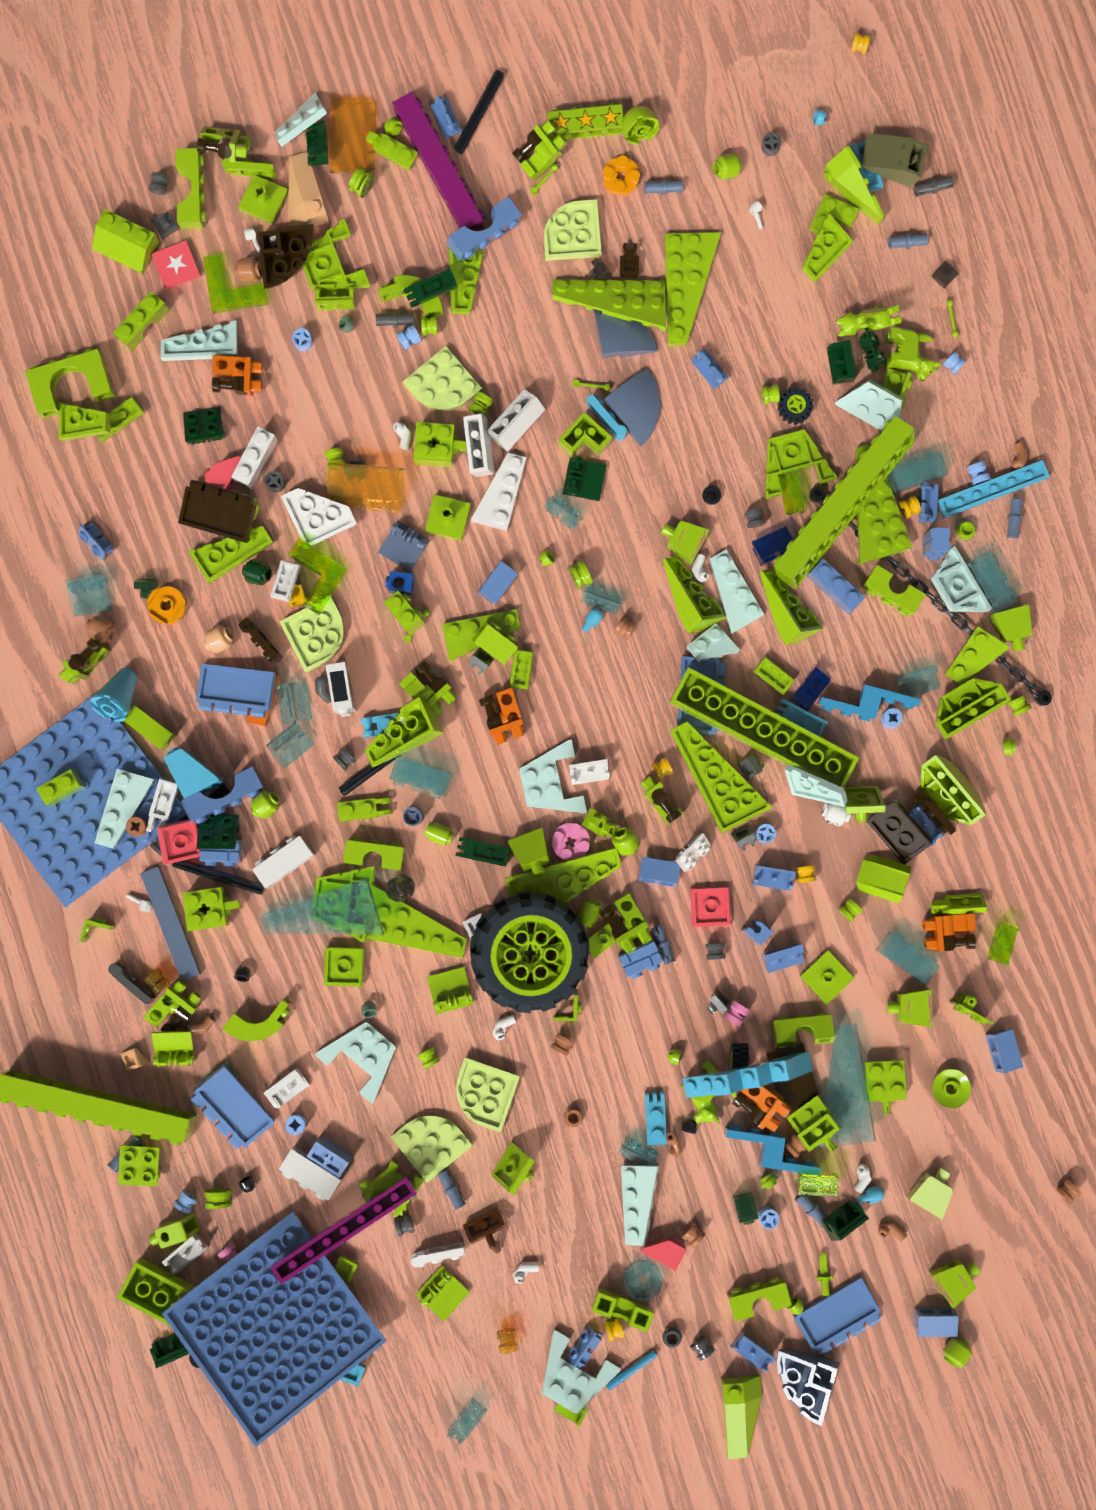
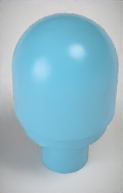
M592 608L585 616L584 620L586 622L581 629L587 633L591 627L595 628L603 619V612L599 608Z
M873 1186L866 1189L864 1194L857 1198L860 1204L865 1202L874 1204L883 1200L885 1192L882 1187Z

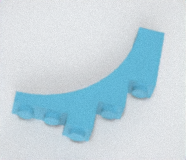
M809 1051L792 1053L754 1065L688 1076L682 1079L686 1098L707 1095L719 1096L733 1094L743 1089L762 1087L772 1082L789 1081L813 1071Z

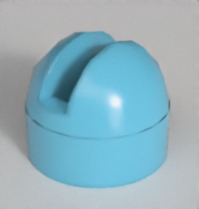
M816 109L813 114V124L824 125L827 120H824L825 117H828L827 113L824 110Z

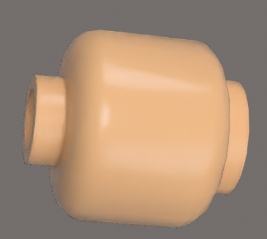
M219 625L206 632L204 644L209 651L212 650L218 654L232 646L234 636L228 627Z

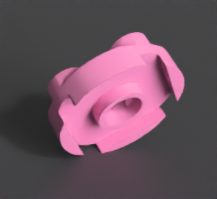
M565 823L559 826L553 834L552 848L555 854L563 860L584 856L589 849V834L579 824ZM567 837L576 839L574 847L571 848L570 845L567 846L565 844L568 841Z

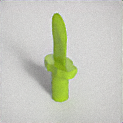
M823 1251L819 1257L821 1275L816 1276V1281H821L822 1296H829V1281L833 1280V1275H828L826 1252Z

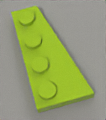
M448 246L449 269H451L458 285L457 289L450 291L451 314H470L484 249L481 250L479 248L470 259L466 260L464 258L459 261Z
M260 526L251 530L248 543L225 538L222 541L210 543L202 548L193 549L188 552L208 583L211 584L274 542L265 528Z
M517 609L442 624L449 661L451 662L480 648L472 639L486 621L489 624L492 622L497 624L501 628L500 632L505 636L507 633L511 634L521 629Z

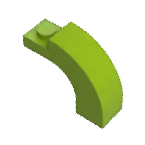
M410 275L394 276L395 284H385L377 289L380 300L385 302L407 296L413 292L405 294L403 289L422 281V279ZM439 296L420 304L426 318L444 314Z
M283 999L271 1016L263 1022H252L238 1012H235L222 1030L232 1037L244 1041L263 1040L278 1032L286 1024L280 1018L284 1019L289 1013L290 1008L288 1007L291 1003Z

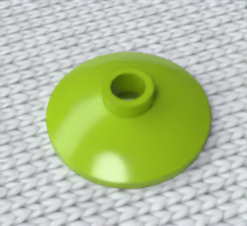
M946 1069L938 1073L934 1078L932 1094L935 1100L943 1107L958 1108L969 1099L971 1085L969 1079L962 1072L955 1069ZM949 1084L953 1086V1089L951 1091H947V1086Z

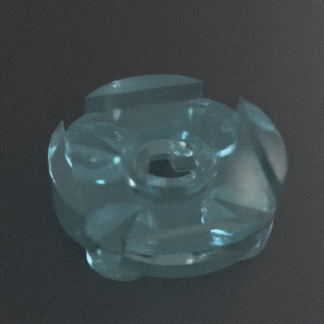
M648 1259L637 1260L627 1267L624 1272V1286L632 1298L649 1301L659 1294L663 1277L656 1264ZM643 1275L644 1277L647 1276L649 1278L646 1280V1285H644L643 1283H638V1281L640 1280V1276Z

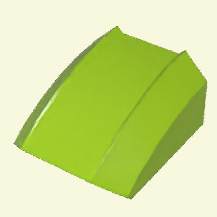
M869 854L863 859L856 880L858 891L894 903H900L910 875L911 866Z

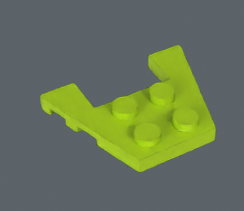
M345 218L340 220L339 224L333 229L327 230L324 236L312 243V248L303 265L311 290H315V287H319V290L349 289V286H353V288L370 287L364 269L348 275L344 274L333 245L335 242L351 237Z
M805 429L767 440L765 499L783 494L778 478L779 475L815 466L820 484L837 480V475L828 466V462L819 453L817 446Z
M371 866L316 878L311 917L361 942H367L369 925L351 923L350 914L355 882L374 884L376 867Z

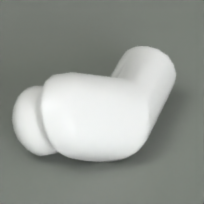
M396 422L393 425V430L401 438L399 448L408 450L411 431L404 423Z
M697 554L692 566V572L698 581L704 582L709 579V573L703 568L706 556Z
M513 1014L496 1021L493 1029V1036L496 1040H503L507 1026L516 1023Z
M865 1164L857 1166L859 1181L853 1187L860 1194L871 1182L870 1169Z
M539 1262L520 1263L513 1273L514 1281L519 1284L523 1283L524 1278L529 1272H539Z

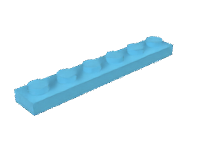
M1041 460L938 500V507L943 519L1044 481L1050 478L1044 461Z

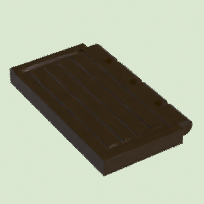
M191 480L190 485L185 487L178 523L248 543L257 505L253 504L254 497L242 493L239 495L235 491L222 490V488L210 484L205 486L203 482Z

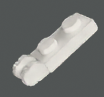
M159 779L148 815L150 817L146 831L152 832L156 818L161 819L160 826L167 824V821H169L178 791V786L175 782Z
M465 1242L416 1251L412 1254L411 1265L418 1268L423 1267L427 1262L436 1264L442 1262L443 1259H460L465 1255Z

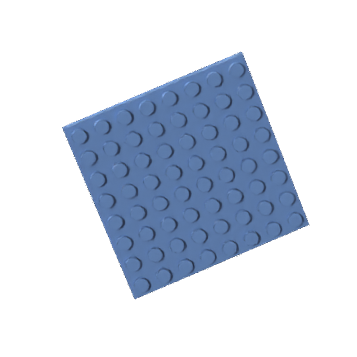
M93 695L0 765V821L64 907L71 905L154 842L158 836L157 826H160L161 819L156 818L152 832L147 831L143 836H132L126 830L115 849L94 843L117 769L155 779V782L149 788L145 799L141 802L134 817L145 819L147 823L158 781L164 778L122 722L113 721L114 718L110 716L106 719L92 708L93 702H90ZM70 769L76 770L85 788L53 806L45 805L36 788ZM177 795L167 824L177 822L186 815L181 800Z
M294 1212L286 1216L162 1313L255 1447L265 1441L387 1341L326 1256H323L283 1284L279 1283L270 1268L272 1264L312 1238Z

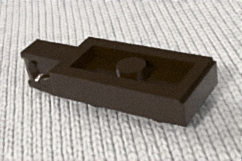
M248 617L238 624L242 632L249 633L252 636L250 638L257 647L260 646L264 650L263 655L267 660L279 662L282 659V655Z
M922 789L912 796L917 805H924L927 808L925 812L931 819L935 818L938 821L937 827L943 834L948 833L952 835L956 832L957 829Z

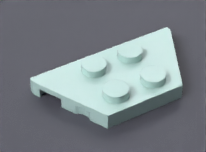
M869 379L860 387L851 390L844 397L837 399L835 405L883 432L884 425L888 420H892L895 416L900 419L902 418L903 398Z
M953 546L931 577V581L950 612H988L992 607L957 548Z

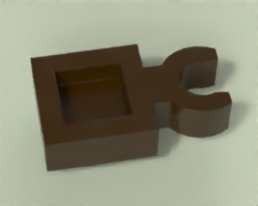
M624 243L622 251L625 256H620L619 276L638 277L639 256H634L637 251V244L634 243L633 249L628 250L626 243Z

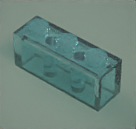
M931 451L924 454L923 458L917 459V457L906 460V464L899 465L898 463L887 476L893 494L920 486L924 482L929 483L945 477L949 471L942 452L935 453Z
M987 552L969 562L967 567L992 607L991 613L994 614L1016 603L1017 594L1006 582L1007 577L998 568V561L995 556Z
M396 757L389 779L393 780V785L403 788L404 784L412 786V791L422 793L424 790L430 792L429 796L440 799L441 796L446 797L452 774Z
M888 932L876 951L920 983L928 985L940 967L936 964L937 959L930 954L926 956L922 954L919 946L912 942L908 944L904 941L905 937L899 932Z

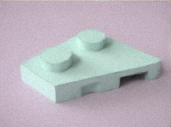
M716 623L687 645L688 651L698 662L707 661L710 658H720L727 654H737L740 651Z

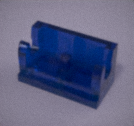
M787 526L752 541L754 547L752 549L760 566L775 560L779 555H783L786 552L787 545L791 540H794Z
M815 667L791 697V700L805 711H808L829 684L830 678Z

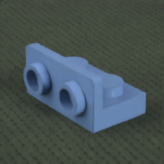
M798 943L762 954L767 972L770 973L803 963V945Z

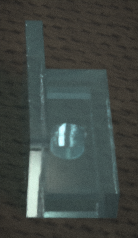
M937 665L896 678L901 694L915 697L939 689L940 686L935 674L939 672Z
M292 682L277 686L283 724L312 719L306 682Z
M295 721L266 746L275 759L286 768L310 749L314 743Z

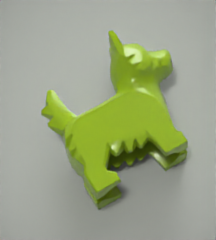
M876 305L862 310L856 315L852 312L847 313L835 321L840 327L838 336L855 335L859 329L878 330L902 323L901 316L890 318V315L900 311L899 305H890V307L882 308V305Z
M891 327L890 332L887 333V344L894 342L897 346L895 352L891 353L890 359H887V368L894 367L914 371L917 380L925 381L927 376L937 372L935 367L941 366V363L922 357L919 354V343L932 342L933 338L928 336V333H916L910 329L902 330L898 327Z
M708 1059L701 1065L703 1069L707 1070V1074L720 1072ZM736 1092L731 1094L734 1098L737 1097ZM714 1095L690 1097L697 1108L694 1114L697 1124L715 1121L720 1125L716 1108L711 1101Z
M391 1159L389 1166L375 1180L368 1181L365 1179L359 1184L363 1191L362 1197L366 1202L404 1177L401 1176V1173H397L400 1165L398 1162ZM415 1174L412 1183L416 1189H419L424 1179ZM414 1197L397 1207L393 1217L403 1216V1210L406 1211L407 1204Z

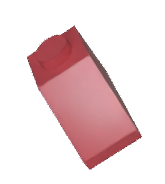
M237 456L213 464L204 475L205 483L220 487L222 490H231L235 483L231 476L241 457Z
M665 1237L646 1243V1245L640 1247V1251L676 1271L686 1252V1247L683 1245L684 1242L677 1237H673V1239Z

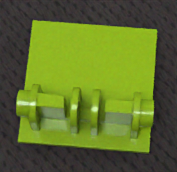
M465 967L427 977L436 1014L474 1005Z
M961 993L955 1002H949L954 1005V1010L967 1016L971 1014L970 1019L980 1024H994L992 1021L972 1011L976 1005V998L972 995Z
M191 1031L151 1033L155 1053L153 1065L160 1067L167 1066L168 1063L169 1066H172V1063H174L175 1066H178V1064L189 1066L195 1062Z
M120 1145L118 1185L157 1187L158 1178L161 1176V1170H159L160 1147Z
M441 1265L415 1295L420 1299L419 1302L423 1306H428L444 1322L469 1295L470 1291Z

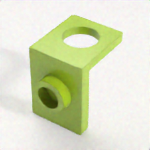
M95 917L94 920L85 919L79 942H87L91 925L109 930L114 929L115 925L108 924L106 919Z
M574 994L573 1017L554 1016L555 1021H577V1014H581V1002H578V994Z
M558 1403L554 1408L555 1412L573 1421L577 1427H580L589 1410L585 1405L575 1414Z

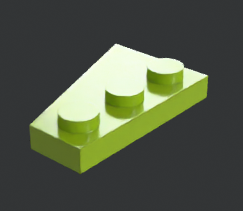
M59 403L58 439L66 441L110 433V414Z

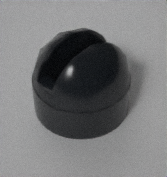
M239 966L235 971L234 979L240 982L249 981V968Z
M686 1119L682 1124L681 1131L696 1134V1121Z
M247 1176L240 1180L238 1185L243 1192L248 1193L254 1190L255 1181L252 1176Z

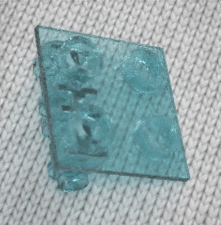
M103 574L65 580L74 617L112 611L106 587L108 581Z

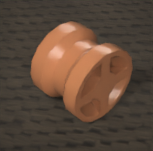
M621 617L614 634L622 635L624 639L628 640L636 623L633 621L628 622L626 618Z
M132 817L126 823V830L132 836H143L147 833L148 823L141 817Z
M557 1033L556 1041L552 1043L551 1048L568 1056V1049L570 1046H573L574 1041Z
M795 1134L784 1145L796 1159L799 1157L800 1152L807 1150Z
M1068 1179L1064 1181L1062 1187L1056 1190L1069 1204L1074 1202L1076 1196L1082 1194Z
M692 1222L683 1231L681 1237L684 1240H688L689 1245L694 1248L701 1242L706 1233L703 1230H699L697 1225Z

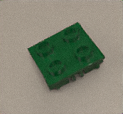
M864 328L866 334L859 337V344L861 349L864 350L863 354L870 353L864 357L868 359L866 360L868 369L871 372L878 371L879 366L886 369L884 363L887 360L883 351L881 352L878 348L880 340L877 334Z
M221 407L183 413L185 443L194 445L201 443V440L202 443H205V439L209 443L211 438L212 441H221L222 438H225L222 428Z
M580 456L570 457L562 494L600 501L607 465L586 461Z
M239 815L207 816L208 820L199 824L196 849L235 850L237 832L240 831V824H238Z

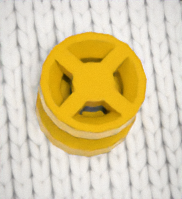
M855 32L851 51H860L861 54L865 55L870 35L866 34L863 36L859 32Z
M911 496L907 501L902 500L899 502L900 511L905 519L910 518L912 514L921 513L920 503L915 496Z
M666 757L662 758L658 763L654 762L651 764L659 781L664 776L673 774V770Z
M815 865L795 868L799 876L797 883L817 881L814 875Z
M616 1318L613 1322H604L610 1342L614 1341L617 1337H625L620 1318Z

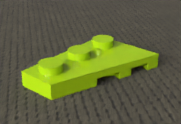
M830 213L826 214L801 267L802 271L812 282H816L854 242Z
M977 626L945 672V675L962 685L1010 647Z

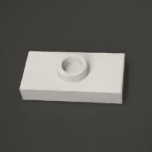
M281 560L270 594L271 598L290 602L301 567L299 564Z

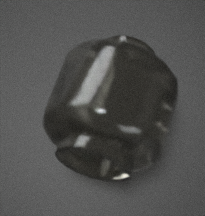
M400 874L387 882L386 894L389 899L395 902H402L414 894L415 883L411 877Z

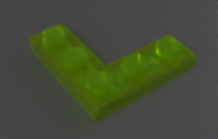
M222 254L203 257L213 314L269 305L264 285L228 290Z
M298 538L288 555L320 575L303 603V606L320 615L347 569Z

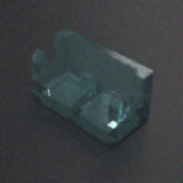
M472 1397L448 1428L447 1436L450 1439L456 1438L458 1440L457 1443L461 1445L488 1409Z

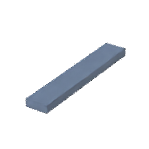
M160 867L141 873V878L180 979L185 981L200 975L201 972Z

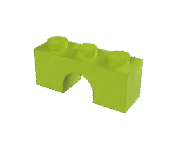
M150 291L117 327L113 334L133 352L144 339L143 333L147 326L152 322L158 324L168 313L169 308L165 302Z
M876 565L865 580L862 588L865 589L868 595L879 597L883 604L889 607L892 605L897 608V612L906 617L912 616L926 594L911 585H908L901 594L892 592L889 587V581L893 574Z
M351 837V840H346L343 863L364 866L367 854L377 852L382 857L381 868L402 871L405 848L401 847V843L390 842L389 845H382V841L373 839L370 840V843L363 842V838Z
M817 1013L812 1017L798 1015L793 1019L779 1017L772 1024L775 1048L795 1046L796 1033L801 1030L808 1031L812 1035L814 1044L832 1043L835 1039L832 1015H826V1013Z
M779 1277L771 1278L767 1283L763 1284L760 1282L750 1284L749 1288H735L730 1291L731 1293L727 1294L735 1322L754 1317L752 1305L759 1298L769 1300L773 1311L792 1306L786 1282L783 1278L780 1279Z
M600 1287L597 1288L591 1304L592 1312L611 1318V1316L618 1317L626 1321L629 1326L644 1332H648L654 1316L652 1307Z

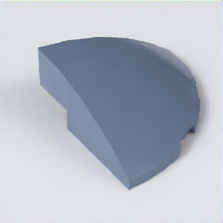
M593 309L602 359L615 356L623 358L657 352L655 340L650 330L643 326V323L634 320L629 322L602 314V311Z
M646 368L614 390L604 401L615 414L619 423L626 427L627 432L640 447L653 433L660 414L658 386L651 372Z
M780 1349L777 1358L778 1374L781 1375L782 1389L789 1401L792 1400L800 1408L802 1415L822 1426L840 1362L805 1352Z

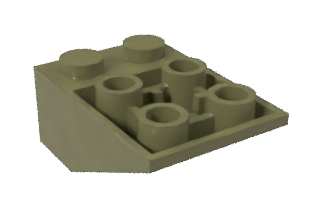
M868 133L861 168L910 188L921 178L928 144L911 137Z

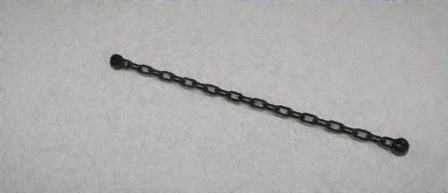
M812 488L809 492V499L813 503H820L823 506L822 500L827 497L823 488ZM814 492H820L821 496L816 497ZM851 521L848 526L854 530L856 537H858L857 526ZM890 556L881 558L891 563L894 571L901 577L911 581L912 586L918 590L920 589L915 585H918L919 582L925 588L923 593L932 600V605L940 612H945L951 617V622L960 630H965L970 636L974 631L967 626V622L960 615L950 612L944 601L940 597L932 595L929 592V588L921 580L913 578L909 574L908 568L901 562H896ZM900 565L906 572L902 574L896 568H899ZM938 600L944 605L942 609L935 604ZM958 617L964 624L960 626L954 620H957ZM1003 654L1000 655L1003 659H1000V661L998 659L994 660L999 665H1004L1015 680L1023 682L1029 687L1028 690L1035 697L1037 705L1045 706L1050 704L1052 701L1050 692L1042 690L1036 684H1031L1018 667L1011 666L1006 661V657ZM1016 669L1022 676L1018 678L1012 672H1015ZM1035 687L1040 691L1037 694L1032 691ZM1042 695L1047 696L1046 701L1042 700Z

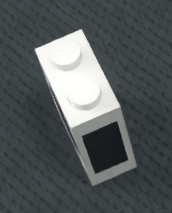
M345 662L326 665L333 711L341 715V717L351 716L352 712L356 711L349 666Z

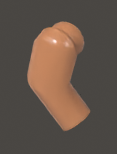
M1023 441L1014 445L1018 455L1017 459L1012 461V466L1015 470L1025 467L1028 460V453Z
M208 1015L201 1024H195L190 1021L186 1024L185 1028L187 1031H191L192 1035H203L215 1023V1020Z
M667 1133L666 1140L672 1146L669 1154L673 1158H677L679 1154H682L679 1139L674 1133Z
M893 1222L883 1223L878 1227V1235L882 1238L894 1235L902 1242L907 1236Z

